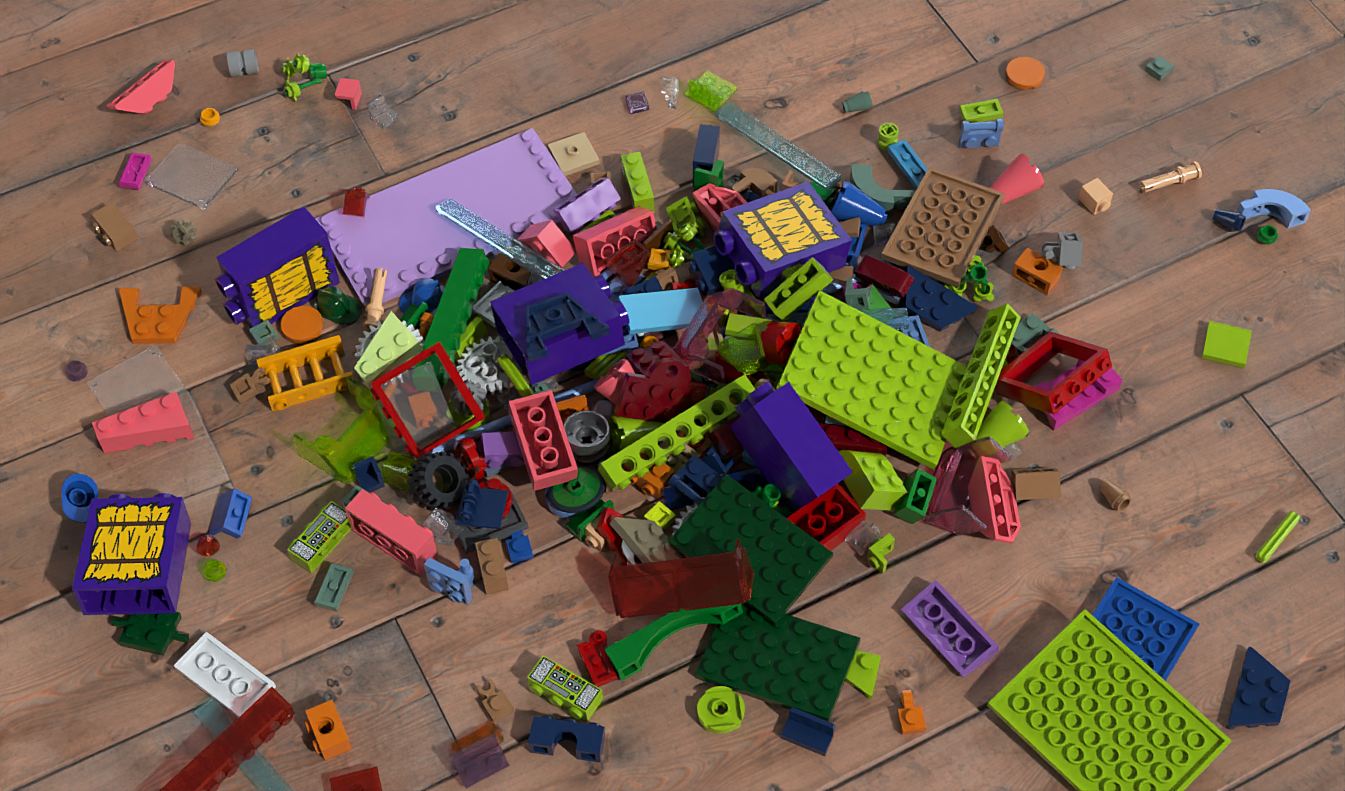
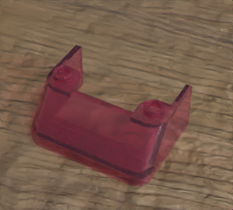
M732 288L707 296L672 349L689 365L690 371L722 386L726 384L723 366L705 358L709 353L706 339L725 310L736 309L751 317L767 319L763 301Z
M990 436L977 439L957 448L954 446L947 448L941 454L933 473L937 480L926 515L921 520L926 524L958 535L986 530L987 525L968 510L970 504L969 482L979 457L999 459L1000 463L1012 461L1013 456Z

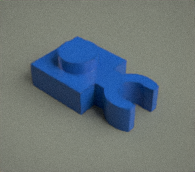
M523 529L509 534L508 538L510 540H506L511 564L533 559L528 535L523 536Z

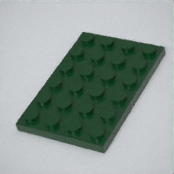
M727 474L668 541L672 547L722 584L727 581L739 598L775 625L834 556L832 551Z
M739 599L743 614L725 624L716 625L696 671V679L717 686H726L731 688L732 691L789 710L793 707L829 722L860 645V637L785 614L775 625L746 602Z

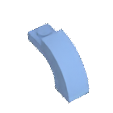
M1262 189L1254 191L1252 199L1240 202L1237 212H1241L1242 215L1246 216V219L1259 215H1271L1280 219L1287 228L1306 223L1311 209L1301 199L1290 193L1275 189Z

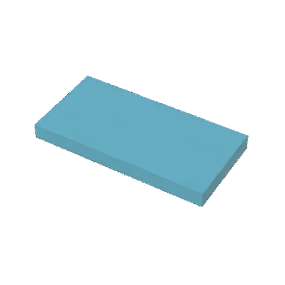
M698 288L620 295L617 301L620 300L628 313L630 323L626 327L629 334L682 329L710 321Z

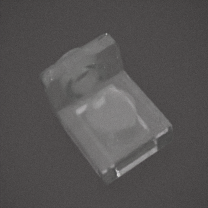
M660 77V92L665 93V100H668V108L676 109L679 96V78Z
M274 336L269 337L268 346L256 344L246 345L245 348L249 364H257L256 359L280 353V346L276 344Z
M863 520L845 540L862 556L872 546V543L880 537L879 534L882 531L875 523L869 524Z

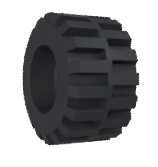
M443 451L422 457L411 466L412 470L408 472L410 479L407 480V485H410L411 488L408 489L409 494L413 493L414 497L412 499L414 502L419 501L418 506L421 508L426 507V510L438 511L455 506L461 502L464 487L468 483L466 479L469 478V474H466L464 471L467 469L466 466L460 464L461 460L458 457L454 459V454H446ZM434 471L438 472L443 479L444 486L442 492L434 485Z

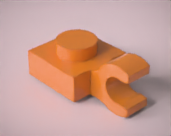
M911 689L901 691L900 699L903 709L897 710V716L902 735L926 731L922 707H914Z

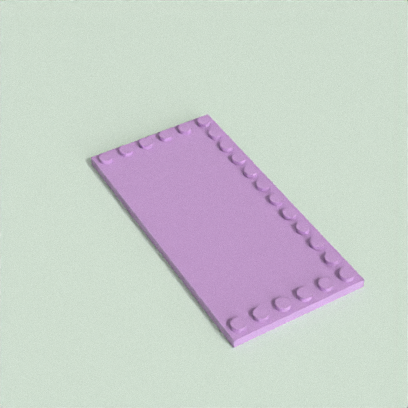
M531 128L320 216L316 220L327 232L332 253L365 310V307L370 302L375 268H383V271L384 269L388 271L382 301L384 303L414 288L415 284L421 279L437 280L449 275L460 248L484 249L486 258L518 245L516 240L531 224L553 220L557 227L562 226L553 210L577 195V193L535 130Z

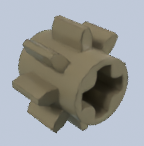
M181 219L177 221V224L171 226L173 229L171 237H174L176 244L183 242L184 245H188L191 243L190 240L193 241L197 238L194 235L197 228L192 225L191 220L185 223Z

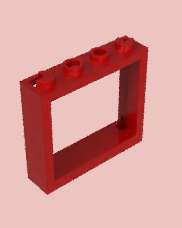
M1050 331L1001 370L995 389L999 396L1054 415L1113 366L1108 349ZM1058 353L1086 361L1050 391L1022 383Z
M440 342L370 383L373 387L370 389L376 401L380 399L384 405L381 408L388 420L392 418L396 425L393 427L399 439L403 437L407 442V445L404 447L411 458L415 456L416 459H419L486 418ZM436 353L475 417L420 450L383 390L382 385Z

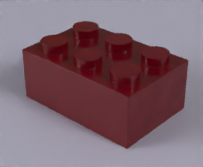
M664 341L654 342L651 346L634 349L631 353L625 354V359L631 364L635 374L646 375L649 368L660 359H677L687 368L689 382H692L689 365ZM675 365L669 366L666 369V374L672 373Z

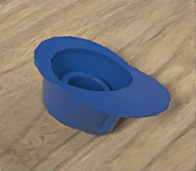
M421 279L415 284L414 288L405 292L400 298L399 307L401 312L404 314L412 303L420 306L422 302L426 303L429 312L438 308L445 288L440 285L438 280Z
M73 474L63 482L61 493L62 508L68 518L84 523L87 522L91 499H98V489L94 480L89 476Z

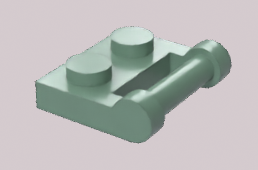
M1032 313L1018 324L1010 348L1020 356L1028 349L1025 347L1042 334L1045 336L1050 331L1058 333V331L1053 328L1051 329Z

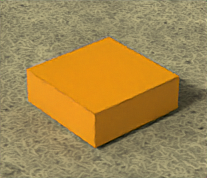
M651 248L648 269H668L671 250Z

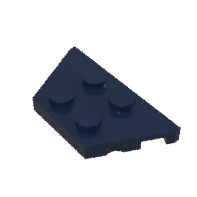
M907 267L905 272L909 273L915 281L905 294L904 310L913 316L918 315L921 321L938 331H942L948 328L949 325L961 321L963 317L976 312L978 306L913 267Z
M1248 647L1226 725L1227 729H1234L1237 726H1248V728L1260 725L1278 726L1281 721L1291 680L1252 647Z

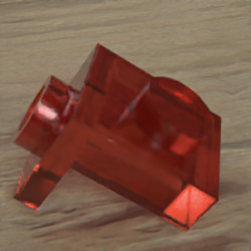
M353 187L352 190H346L343 207L344 215L365 216L367 199H370V195L365 192V189Z

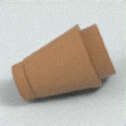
M1108 479L1100 484L1099 489L1114 510L1123 511L1131 504L1130 494Z

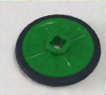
M577 465V479L550 486L549 499L552 505L566 513H578L593 507L602 498L606 486L604 478L596 468L587 465Z

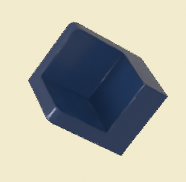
M714 446L707 447L698 457L719 475L726 473L736 461L734 457L722 459Z
M373 456L353 464L356 479L362 489L370 493L385 487L382 473Z

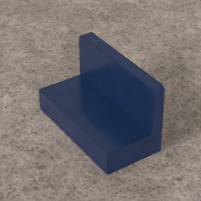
M791 707L788 720L781 733V739L825 757L834 737L835 724Z

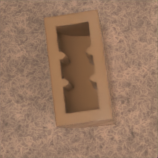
M1058 469L1011 470V480L1016 500L1061 498L1060 471Z

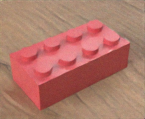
M552 390L509 401V415L533 490L536 491L577 479L578 468Z
M362 489L345 507L350 528L353 532L421 576L425 572L424 563L428 558L435 560L438 557L433 532L425 526L417 525L409 515L404 516L399 513L392 504L382 502L375 493H368Z

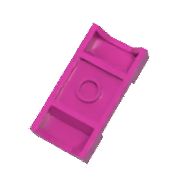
M1078 360L1076 366L1048 383L1045 381L1040 383L1036 388L1050 391L1086 361ZM1110 368L1054 415L1043 411L1048 417L1052 430H1056L1119 390L1123 379Z

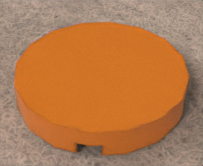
M1018 57L1008 63L1005 74L1012 86L1022 90H1029V88H1037L1043 83L1045 69L1034 58Z
M311 306L294 307L286 312L281 321V329L285 338L296 344L308 343L307 341L317 339L324 327L322 315Z

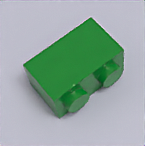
M916 469L905 476L903 486L908 493L895 508L893 515L911 524L924 518L937 478L920 469Z

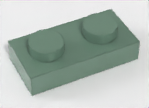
M331 563L314 602L316 607L338 612L353 577V568Z

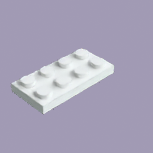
M208 632L174 665L176 671L243 722L276 688L273 681Z

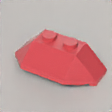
M163 60L106 105L108 109L140 114L150 112L154 104L164 101L167 98V94L172 91L175 62L173 60Z
M710 183L693 192V197L705 222L714 232L719 231L723 211L747 203L737 191L715 187L714 184Z
M981 456L978 458L968 485L975 529L993 541L1011 544L1021 528L1014 487L1006 472L1001 468L999 459Z

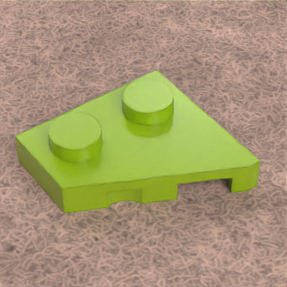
M857 650L845 681L852 687H857L865 694L866 698L872 700L881 656Z

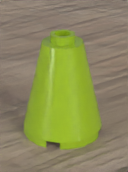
M1004 401L999 402L982 422L975 441L968 443L966 449L973 458L986 457L1028 436L1029 430L1019 414L1015 416L1011 412L1013 408Z
M612 416L608 419L609 439L613 443V447H610L612 455H615L665 423Z

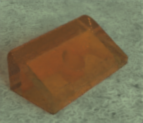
M492 721L452 743L451 747L463 765L504 742V737Z

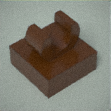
M994 225L989 227V235L985 236L982 241L985 245L991 242V245L986 247L988 252H994L997 247L1001 252L1009 249L1001 232Z

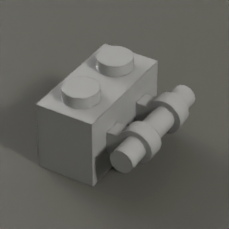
M1058 232L1057 242H1044L1041 245L1043 256L1046 259H1052L1056 255L1059 265L1063 266V268L1075 269V266H1081L1083 241L1079 233Z

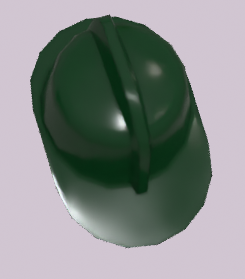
M327 287L323 290H318V297L314 302V308L319 311L322 317L342 325L351 324L360 317L362 313L361 305L355 298L344 294L337 287Z

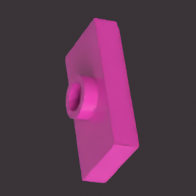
M131 153L119 180L121 188L140 189L152 161L151 155Z

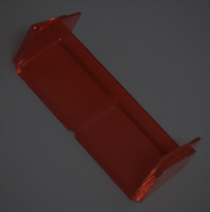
M736 539L734 552L628 566H621L617 555H614L608 579L616 616L620 615L622 619L679 612L683 608L687 611L744 604L746 600L751 599L754 572L745 547H741L739 539Z

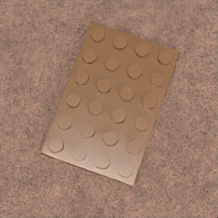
M929 167L882 251L881 259L905 268L911 266L926 276L959 287L961 279L964 278L1004 201L1005 194Z

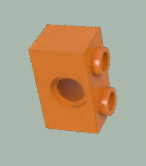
M1027 247L1014 263L1012 276L1048 295L1060 280L1063 267Z
M333 700L305 711L308 719L304 723L309 734L314 732L316 740H313L312 743L316 753H322L325 761L352 749ZM331 728L329 733H321L324 729Z

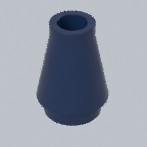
M1216 209L1213 220L1233 232H1240L1244 226L1246 216L1242 215L1241 212Z

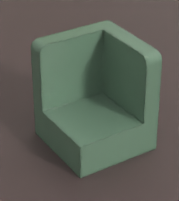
M848 278L845 290L847 305L857 310L870 309L871 289H854L852 279Z

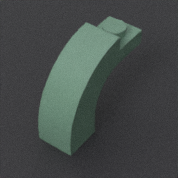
M851 165L850 183L884 207L886 214L892 215L893 209L905 210L914 195V190H888L882 188L873 179L872 165Z

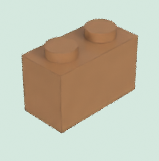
M113 202L91 214L94 220L92 226L98 234L102 233L105 243L108 246L112 245L116 251L138 240L133 226Z
M498 538L476 542L475 546L486 595L509 590Z

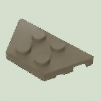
M615 517L610 522V525L662 587L667 590L673 583L683 554L669 544L668 536L655 521Z

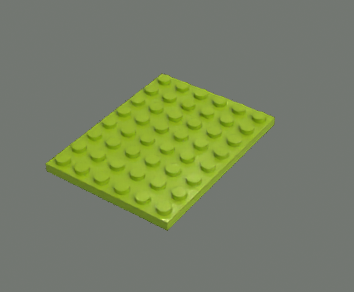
M819 290L776 389L789 382L805 404L934 470L946 442V438L941 433L967 366Z
M1086 609L1060 632L987 705L1077 791H1184L1232 741Z

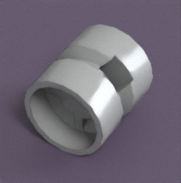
M255 49L243 50L242 53L239 51L227 52L231 77L242 76L244 72L247 75L259 73Z

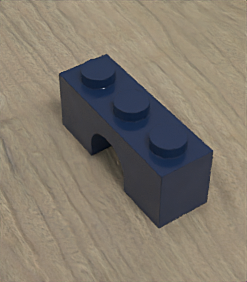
M546 715L533 717L528 741L530 753L553 756L555 747L560 741L571 740L577 745L576 756L578 760L601 763L605 742L604 726L595 722L587 724L578 723L573 719L555 720Z

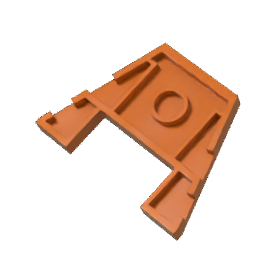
M201 286L182 287L179 305L139 306V288H119L133 344L176 343L187 323L186 319L189 313L193 312L196 306L197 298L202 295Z

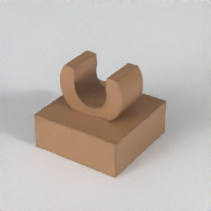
M672 267L666 270L661 268L654 272L663 291H670L672 282L679 283L676 270Z

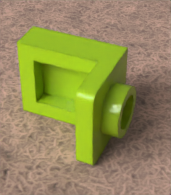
M890 533L884 537H878L868 550L867 560L869 565L873 569H877L881 574L886 571L887 560L884 556L894 548L895 538Z

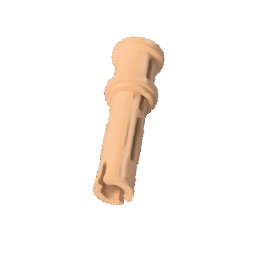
M1194 161L1185 167L1178 166L1169 173L1139 182L1142 193H1147L1174 183L1183 184L1186 180L1201 178V167L1198 162Z
M383 268L374 269L370 302L365 307L366 320L362 325L363 329L371 331L370 325L377 328V322L381 320V315L384 314L382 301L388 271L386 269L383 271Z

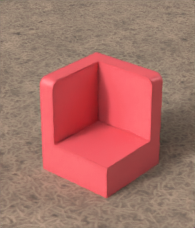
M340 78L335 98L350 100L352 109L357 110L362 94L359 80Z

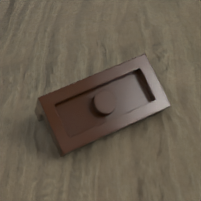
M670 219L664 224L657 221V230L638 245H633L631 251L647 261L651 248L660 249L665 244L663 243L664 236L669 232L673 233V221Z

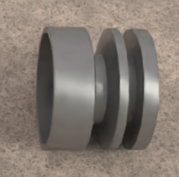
M581 411L568 417L564 423V429L576 465L598 468L603 461L610 457V430L607 419L594 411Z

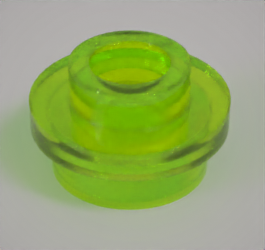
M216 559L208 561L203 569L205 578L211 582L222 580L227 573L225 564ZM214 570H219L217 573L212 574Z

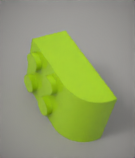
M851 450L839 451L853 471L843 480L860 509L894 511L908 492L888 459L881 453Z

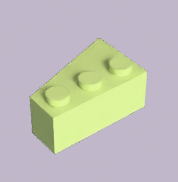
M391 311L354 369L371 389L373 388L370 384L371 382L415 357L423 348L419 341Z

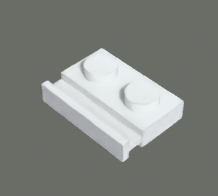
M499 281L472 307V312L474 314L477 313L481 319L495 328L490 302L510 294L514 290L508 286L505 287Z

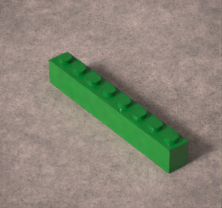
M459 249L421 352L440 342L454 364V356L460 348V338L466 332L467 320L472 315V307L474 302L477 301L479 287L483 285V276L489 268V259L486 258L484 249ZM435 353L416 364L412 378L417 390L442 392L444 384L448 381V372Z

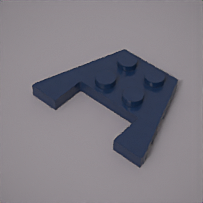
M567 292L526 307L528 361L531 363L548 356L547 349L542 342L544 339L584 326L590 339L595 340L609 335V327L605 323L599 322L598 317L593 313L589 314L584 309V306Z

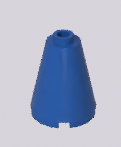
M846 180L831 210V213L839 221L860 217L861 224L878 228L879 224L883 226L888 216L885 213L886 209Z

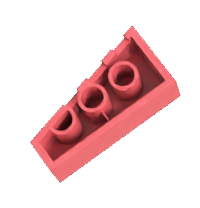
M638 206L573 235L579 264L584 263L593 277L600 275L604 268H609L614 264V260L617 257L627 254L633 245H638L657 230L653 210Z
M177 392L92 422L104 453L133 449L134 446L145 445V447L153 446L154 443L162 441L171 443L181 438H186L187 440L195 439Z

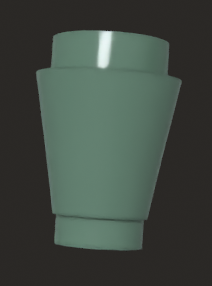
M861 91L842 102L845 113L868 110V107L873 106L868 91Z

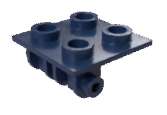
M470 480L466 487H464L455 525L500 529L509 491L480 488L478 481Z

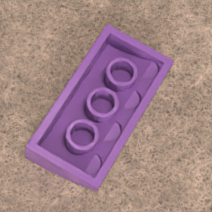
M936 580L901 609L963 678L981 667L999 652L998 645Z

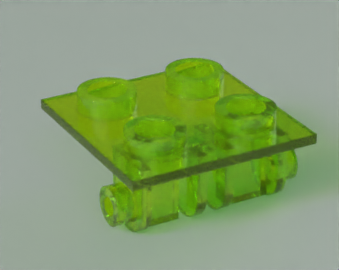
M707 70L698 80H689L688 86L690 88L684 95L717 112L738 90V87Z

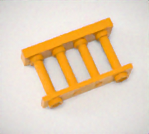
M340 335L256 359L258 367H262L266 371L262 378L268 376L271 380L270 384L274 395L268 396L272 412L284 410L296 404L356 387L352 371L344 372L339 355L344 354ZM331 358L337 376L324 380L318 361ZM310 364L316 382L303 386L297 367ZM289 370L295 389L282 392L277 373Z

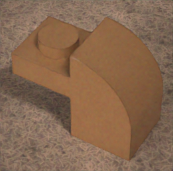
M749 168L740 172V181L735 182L731 190L737 191L742 197L745 196L748 190L761 197L777 193V180L765 170Z

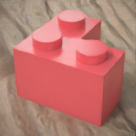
M553 220L531 224L516 240L523 253L528 256L539 254L544 264L551 270L562 268L576 253V249Z

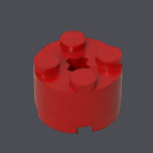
M773 321L768 323L766 330L760 334L759 350L761 355L767 359L765 361L769 364L786 365L802 326L793 322Z

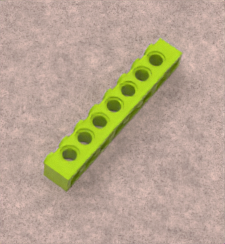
M1008 303L988 311L941 435L955 448L975 441L1021 316Z
M744 374L603 461L599 465L598 471L612 491L617 488L620 490L626 488L631 484L630 480L634 477L642 478L650 472V467L654 465L656 467L661 466L668 460L666 457L671 454L677 456L686 449L684 446L690 442L694 445L704 438L702 435L709 431L712 434L721 427L720 424L727 420L729 423L736 419L739 414L734 407L737 405L732 404L729 398H735L739 404L756 389ZM712 408L718 409L721 415H715L712 412ZM694 419L700 420L703 426H697L694 423ZM676 430L683 431L685 437H679L676 434ZM658 441L665 442L667 449L660 448ZM644 452L648 454L649 460H643L639 453ZM621 464H628L631 467V471H624Z

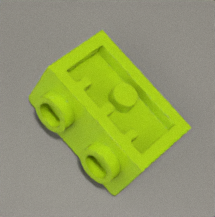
M686 196L666 207L669 218L673 221L674 231L678 229L676 234L680 233L679 229L685 223L693 224L696 222L695 228L698 230L697 233L702 237L707 235L704 229L707 227L706 223L699 216L700 210L695 201L692 202Z

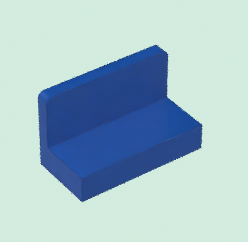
M235 488L221 494L217 502L209 534L215 535L223 531L235 538L241 537L252 497Z

